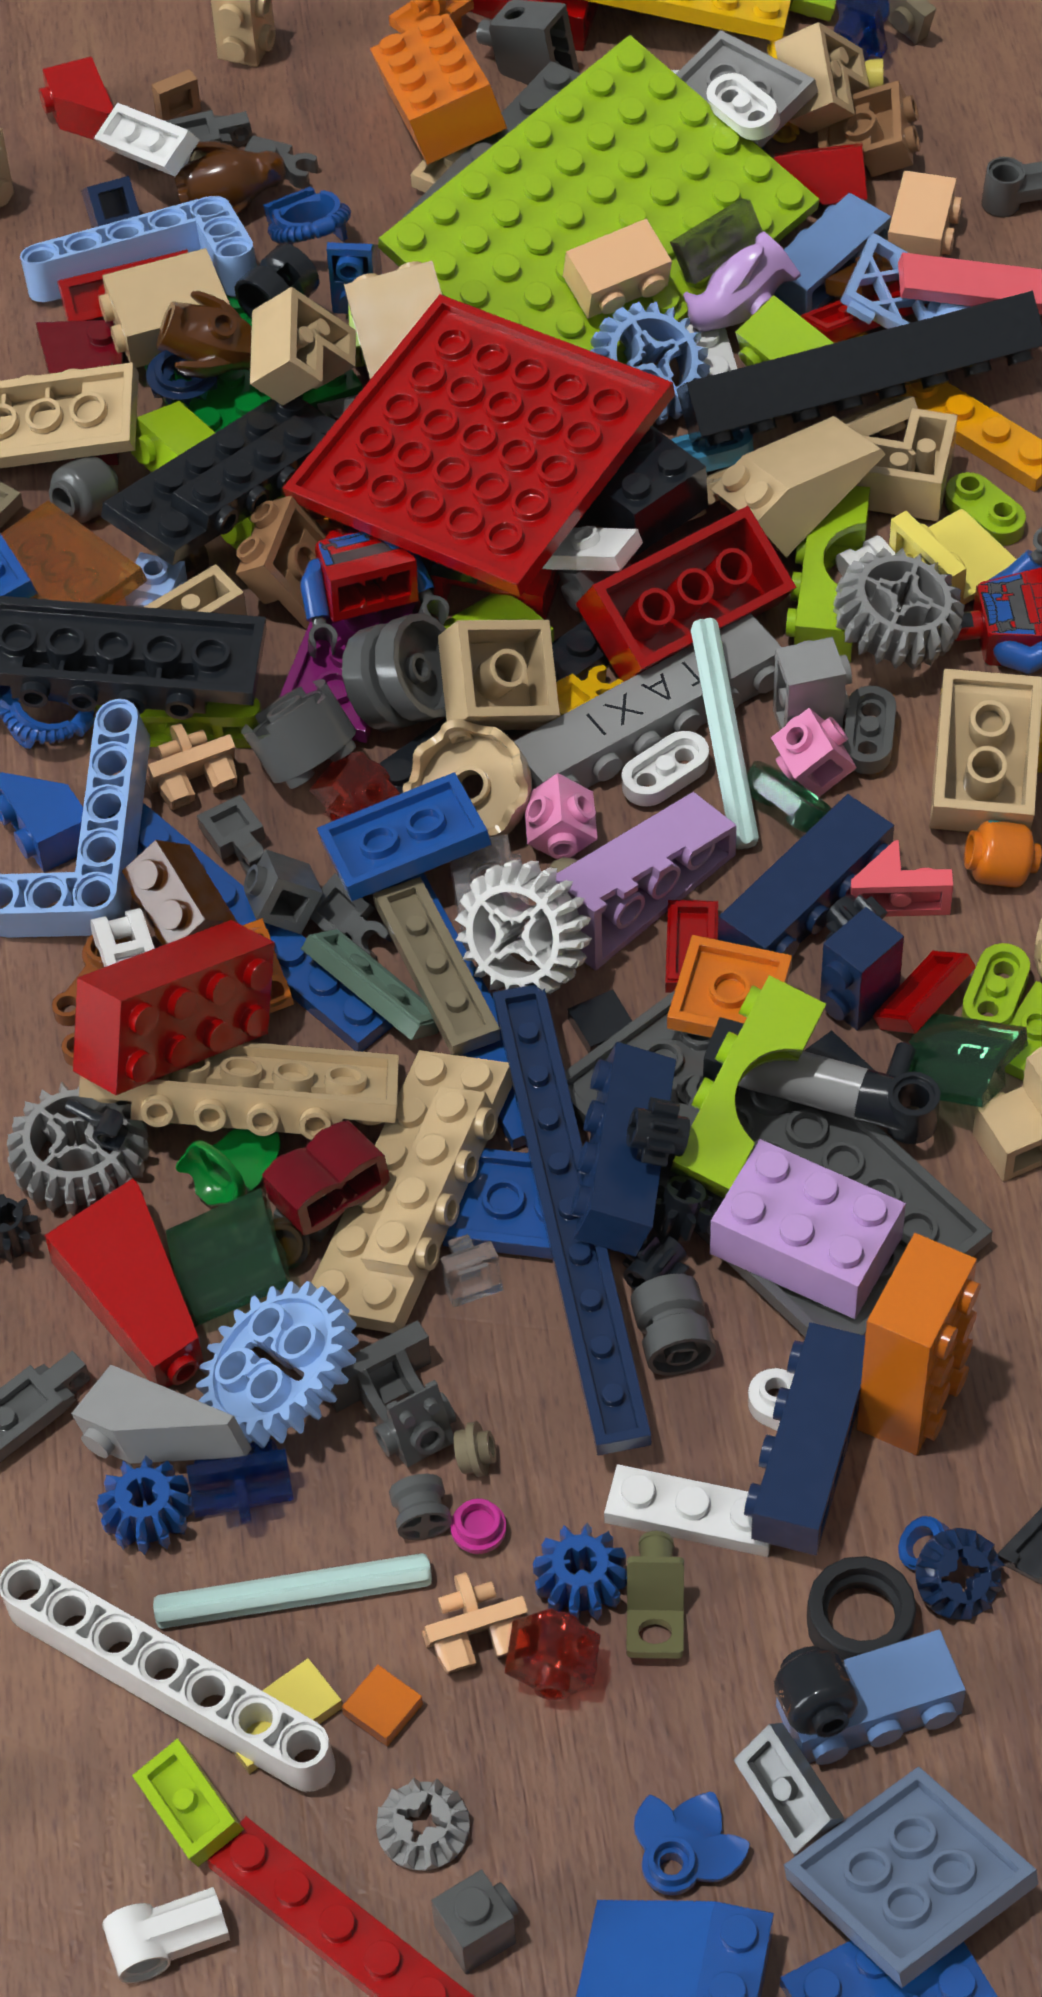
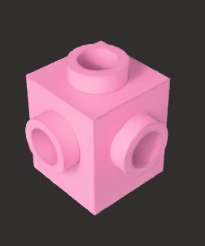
M810 708L806 709L799 716L792 718L784 728L771 737L780 753V756L776 758V762L782 772L792 782L798 781L818 798L857 768L843 745L848 740V737L841 726L832 717L824 720Z
M556 773L533 789L525 809L527 844L558 860L562 857L571 858L596 841L598 838L593 791L559 773Z

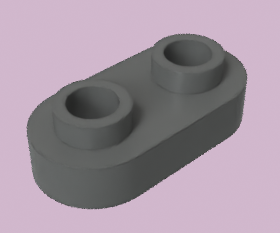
M864 686L856 689L849 697L850 708H847L844 730L848 740L843 745L857 767L853 771L862 774H874L885 769L891 761L896 700L888 690L882 687Z

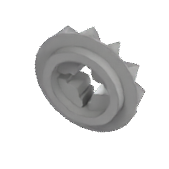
M413 1777L409 1784L399 1789L392 1788L382 1807H378L376 1831L379 1843L386 1855L402 1867L422 1871L444 1866L461 1852L468 1839L470 1829L468 1810L461 1800L458 1791L453 1792L445 1787L438 1778L433 1782H420ZM427 1805H431L432 1822L440 1826L436 1828L426 1827L423 1834H419L417 1842H414L413 1822L405 1818H409V1816L419 1817L422 1811L426 1810Z

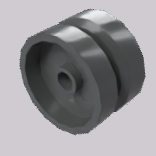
M425 613L410 614L391 620L386 624H378L361 629L348 640L343 653L342 677L347 696L354 710L369 727L381 732H389L413 726L419 722L446 716L438 635L445 631L446 628L436 618Z

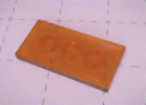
M49 500L1 533L38 593L31 597L33 599L115 605L147 581L140 566Z

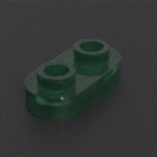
M754 761L747 772L751 797L766 806L773 807L776 805L787 813L785 820L802 832L807 833L832 809L831 806L798 782L790 780L782 771L767 763Z

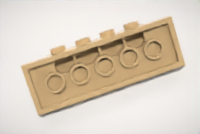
M134 363L81 370L68 369L59 373L38 376L24 375L20 378L0 381V468L135 451L139 372Z
M246 1042L119 1095H114L80 1076L79 1097L93 1098L101 1103L132 1101L131 1120L144 1121L153 1127H163L175 1123L197 1125L200 1129L209 1132L222 1128L248 1129L259 1136H267L275 1132L296 1133L312 1140L319 1131L342 1122L343 1119L355 1120L364 1125H377L382 1122L395 1123L399 1055Z
M418 1051L397 1097L395 1123H385L375 1144L385 1155L390 1181L369 1200L346 1208L311 1282L317 1289L324 1286L332 1295L336 1296L350 1310L348 1315L356 1322V1327L394 1333L405 1327L429 1271L433 1270L438 1263L440 1246L448 1228L457 1220L459 1204L465 1190L477 1175L479 1159L485 1145L496 1132L498 1116L512 1087L508 1062Z

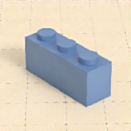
M849 192L836 205H830L824 211L822 217L808 229L801 230L794 241L784 249L799 270L801 276L795 281L782 283L773 295L799 316L825 306L835 297L826 294L825 279L854 263L855 259L861 255L872 233L888 241L891 216Z
M939 1629L844 1660L859 1691L860 1703L855 1714L849 1719L848 1726L837 1735L820 1737L818 1735L798 1733L789 1724L776 1696V1707L782 1722L809 1763L816 1761L819 1765H825L840 1760L851 1749L871 1744L872 1747L886 1746L898 1740L904 1732L923 1726L928 1730H933L950 1724L957 1718V1715L962 1714L966 1689Z

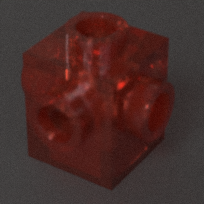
M362 751L350 753L344 758L332 762L309 789L326 808V816L331 822L400 794L389 781L390 775L386 769L379 763L370 760Z
M553 1608L513 1620L504 1673L533 1688L535 1694L541 1698L555 1701L564 1700L570 1694L593 1688L601 1635L580 1624L579 1619L574 1615L558 1612Z

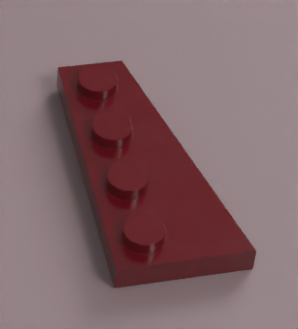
M105 320L36 322L48 374L59 373L68 369L81 370L124 364L125 351L117 353L110 327L114 326V322H105ZM119 453L95 456L102 459L108 465H119Z

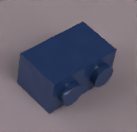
M867 907L862 909L823 943L820 1001L826 1003L824 1009L830 1016L836 1020H844L856 1031L873 1018L875 1012L900 986L904 936Z

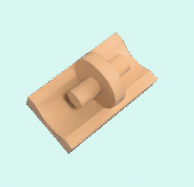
M181 723L172 725L170 727L172 741L157 746L162 759L148 764L150 777H147V782L151 792L159 791L171 810L186 806L195 800V793L189 781L195 777L205 774L212 793H220L237 785V774L234 764L236 747L230 734L208 742L203 729L187 735Z
M463 1572L454 1575L457 1592L438 1597V1603L442 1614L461 1608L464 1614L426 1625L424 1627L425 1630L422 1631L426 1648L434 1646L436 1656L446 1674H450L476 1664L468 1636L488 1630L497 1658L525 1650L527 1644L525 1626L522 1619L526 1616L528 1610L523 1596L478 1609L477 1603L496 1598L493 1583L490 1581L472 1587L467 1573Z

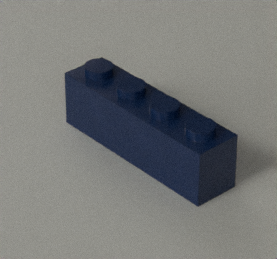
M847 794L719 915L718 940L792 955L793 958L799 944L810 933L816 935L827 924L826 915L829 909L839 899L850 895L851 879L893 842L894 824Z
M616 1041L608 1059H599L597 1061L590 1084V1089L597 1091V1098L591 1101L584 1122V1130L591 1132L590 1142H585L577 1165V1172L584 1174L583 1185L579 1184L575 1191L570 1209V1215L578 1217L574 1239L636 1257L653 1227L661 1166L641 1163V1159H637L638 1149L628 1147L626 1143L627 1127L633 1109L635 1107L648 1109L650 1097L671 1101L676 1059Z
M810 1322L804 1342L794 1341L787 1366V1372L794 1374L790 1389L780 1387L773 1412V1419L780 1421L776 1436L766 1434L760 1453L758 1467L766 1469L761 1484L751 1483L745 1503L744 1515L752 1517L751 1539L817 1556L859 1411L865 1346L864 1335Z

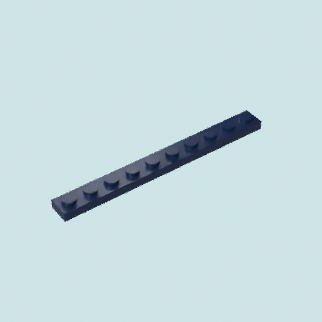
M529 985L493 992L494 1007L506 1059L509 1064L513 1090L597 1456L651 1446L650 1427L607 1248L574 1239L578 1217L570 1215V1209L578 1185H583L584 1174L577 1172L578 1160L583 1146L545 988L542 991L536 985Z

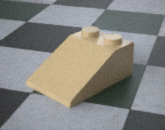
M833 416L743 455L736 464L724 472L722 478L711 490L732 513L749 506L773 548L787 557L886 454L881 448Z
M944 669L932 785L930 829L970 832L971 830L977 831L984 821L995 820L1024 824L1031 830L1035 815L1042 709V677Z

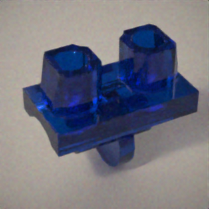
M837 0L840 19L834 27V32L861 47L864 61L868 60L870 55L882 58L888 49L884 23L890 15L889 1Z
M269 1439L264 1448L252 1442L250 1444L252 1449L245 1456L228 1459L195 1460L194 1465L186 1466L195 1518L239 1510L241 1525L251 1524L250 1508L293 1501L294 1497L286 1449L278 1450L275 1442Z

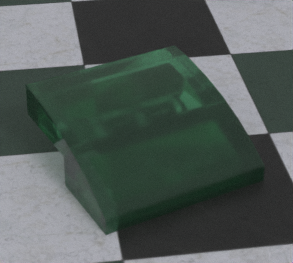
M934 1013L908 1042L916 1050L909 1072H921L930 1076L939 1086L941 1092L940 1101L983 1108L1006 1086L1005 1066L1028 1046L1027 1027Z
M261 1188L166 1230L176 1281L194 1327L249 1304L251 1297L254 1295L258 1299L267 1296L269 1288L272 1286L279 1291L290 1282L285 1249L276 1237L271 1204Z

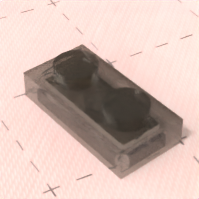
M739 199L670 241V244L686 282L696 284L714 273L724 262L740 250L754 245L756 237L763 230L751 201Z

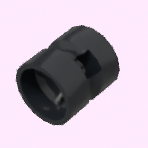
M282 243L261 260L260 265L253 267L238 280L234 289L240 307L252 319V310L290 287H293L309 298L318 289L320 281L318 272L308 256L295 246Z

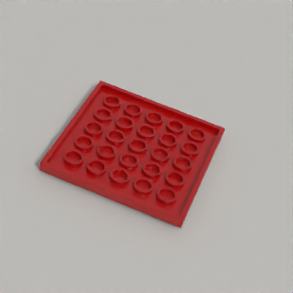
M439 294L283 486L285 497L292 496L299 506L521 597L675 396L673 382Z

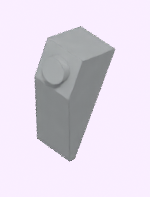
M113 1365L107 1368L71 1413L83 1433L81 1440L90 1451L102 1458L112 1455L131 1464L141 1463L146 1455L152 1462L246 1457L252 1449L233 1415Z

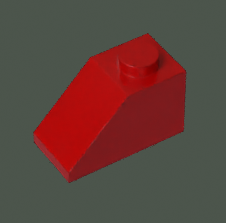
M92 56L42 69L45 87L39 88V95L45 114L53 113L59 129L95 140L94 137L114 107Z
M863 143L781 152L774 155V160L820 199L819 202L823 205H836L849 192L862 200H868Z

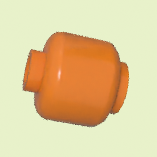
M988 820L981 823L977 831L971 830L968 834L964 851V865L967 870H971L977 883L1018 888L1025 883L1030 873L1036 874L1038 872L1042 849L1040 844L1034 843L1032 832L1028 826Z

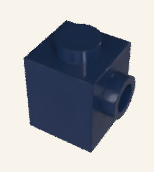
M129 176L89 186L81 190L92 228L140 215Z

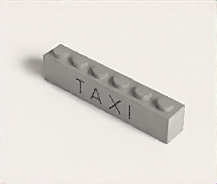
M751 613L720 630L734 709H736L741 703L752 697L774 689L775 649L781 648V646ZM694 645L685 648L514 741L527 759L531 771L532 790L556 773L567 777L585 788H589L600 781H607L613 778L631 759L668 735L678 731L695 732L701 725L707 723Z

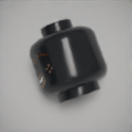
M815 1646L803 1647L789 1654L780 1665L781 1669L774 1680L775 1694L789 1724L798 1733L831 1737L842 1732L848 1726L849 1719L855 1714L860 1703L859 1691L844 1660L836 1652L820 1649Z

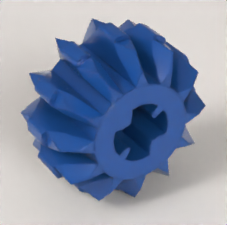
M147 1455L141 1462L140 1468L133 1469L130 1464L123 1460L121 1466L122 1477L106 1475V1480L104 1481L106 1492L98 1495V1509L103 1514L101 1518L102 1527L108 1535L115 1534L117 1544L123 1550L135 1541H137L139 1551L144 1555L150 1548V1542L158 1541L159 1545L168 1550L171 1543L168 1533L185 1535V1530L187 1529L185 1517L192 1515L193 1512L192 1498L188 1496L190 1491L188 1481L183 1475L175 1476L174 1467L168 1460L155 1469L152 1460Z
M588 1523L581 1529V1535H573L571 1530L564 1525L560 1530V1541L545 1537L541 1545L543 1555L537 1556L534 1559L533 1573L538 1577L535 1581V1591L539 1598H549L548 1609L553 1615L567 1607L569 1608V1618L574 1623L579 1619L581 1611L588 1610L590 1615L598 1621L602 1616V1604L617 1608V1605L620 1603L619 1590L626 1589L627 1571L623 1568L626 1565V1553L623 1548H613V1536L610 1535L609 1531L594 1538L592 1537V1527Z

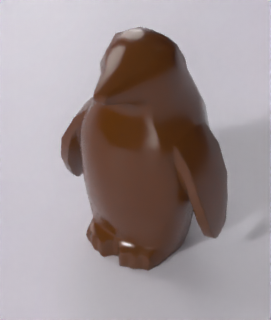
M219 141L198 142L193 152H204L206 155L188 162L180 169L176 177L174 176L181 204L203 197L220 196L229 201L236 215L239 216L261 192L277 186L284 180L286 165L283 158L276 152H249Z
M193 291L190 294L191 298L200 305L174 301L170 303L163 316L156 349L160 351L167 350L187 360L175 363V368L179 372L190 377L204 379L220 376L231 370L250 371L252 326L242 319L233 307L224 300L201 291Z

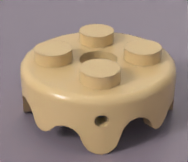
M453 719L443 723L437 734L421 743L415 749L409 781L403 785V793L453 772L456 773L460 782L467 776L479 775L483 779L482 791L478 796L470 800L488 830L491 843L499 841L509 834L522 820L532 791L531 771L527 759L519 747L500 729L474 724L462 719Z

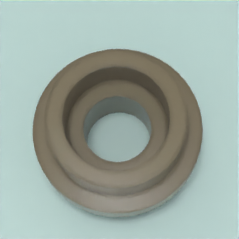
M478 1421L468 1422L466 1429L454 1432V1451L462 1474L474 1473L476 1477L487 1476L489 1464L495 1463L497 1459L496 1445L492 1432L490 1430L483 1431Z

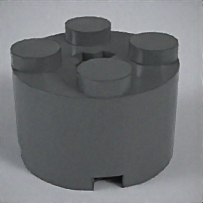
M324 679L312 681L317 688L315 691L306 694L300 686L265 707L255 715L259 725L254 730L247 724L242 728L243 736L274 783L286 781L290 789L296 788L315 775L312 768L328 758L331 762L338 761L356 748V744L352 740L356 729Z

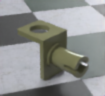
M657 1530L649 1531L639 1538L638 1550L640 1556H630L627 1559L626 1654L630 1658L679 1659L683 1657L684 1559L682 1557H672L674 1540L669 1534ZM648 1625H661L671 1632V1637L663 1643L652 1644L642 1640L639 1632Z

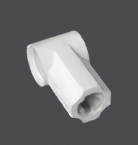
M214 1887L157 1907L146 1903L125 1906L108 1915L102 1925L119 1980L124 1983H138L149 1980L164 1972L174 1959L230 1940Z

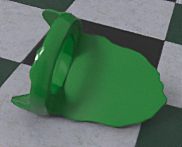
M234 1128L214 1145H210L202 1140L193 1142L177 1162L176 1170L179 1173H188L193 1177L195 1193L207 1205L225 1206V1210H230L242 1202L260 1184L263 1179V1172L277 1158L280 1149V1137L277 1132L267 1136H259L248 1129Z

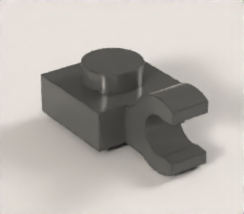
M241 795L197 815L199 829L222 860L236 854L246 875L252 865L258 864L264 853V849L259 843L265 839L264 827Z

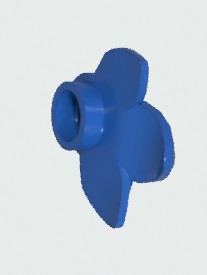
M707 1792L692 1797L673 1811L661 1799L648 1795L635 1815L634 1833L645 1851L642 1858V1873L648 1885L661 1894H682L690 1890L697 1881H722L736 1872L747 1857L750 1847L749 1841L735 1835L721 1834L722 1815L717 1796L714 1792ZM666 1861H676L681 1865L682 1870L675 1875H668L660 1867Z

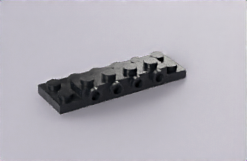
M299 396L284 405L271 398L104 501L101 517L173 566L219 535L229 533L236 524L252 515L255 508L261 503L274 501L281 495H285L283 486L327 434L336 420L327 416Z
M0 596V685L10 686L12 698L19 699L24 705L32 708H41L48 701L66 702L77 711L89 712L94 710L96 705H103L110 700L125 699L134 704L139 714H142L145 709L165 710L170 717L184 720L191 718L194 713L206 714L208 702L254 706L267 630L266 617Z

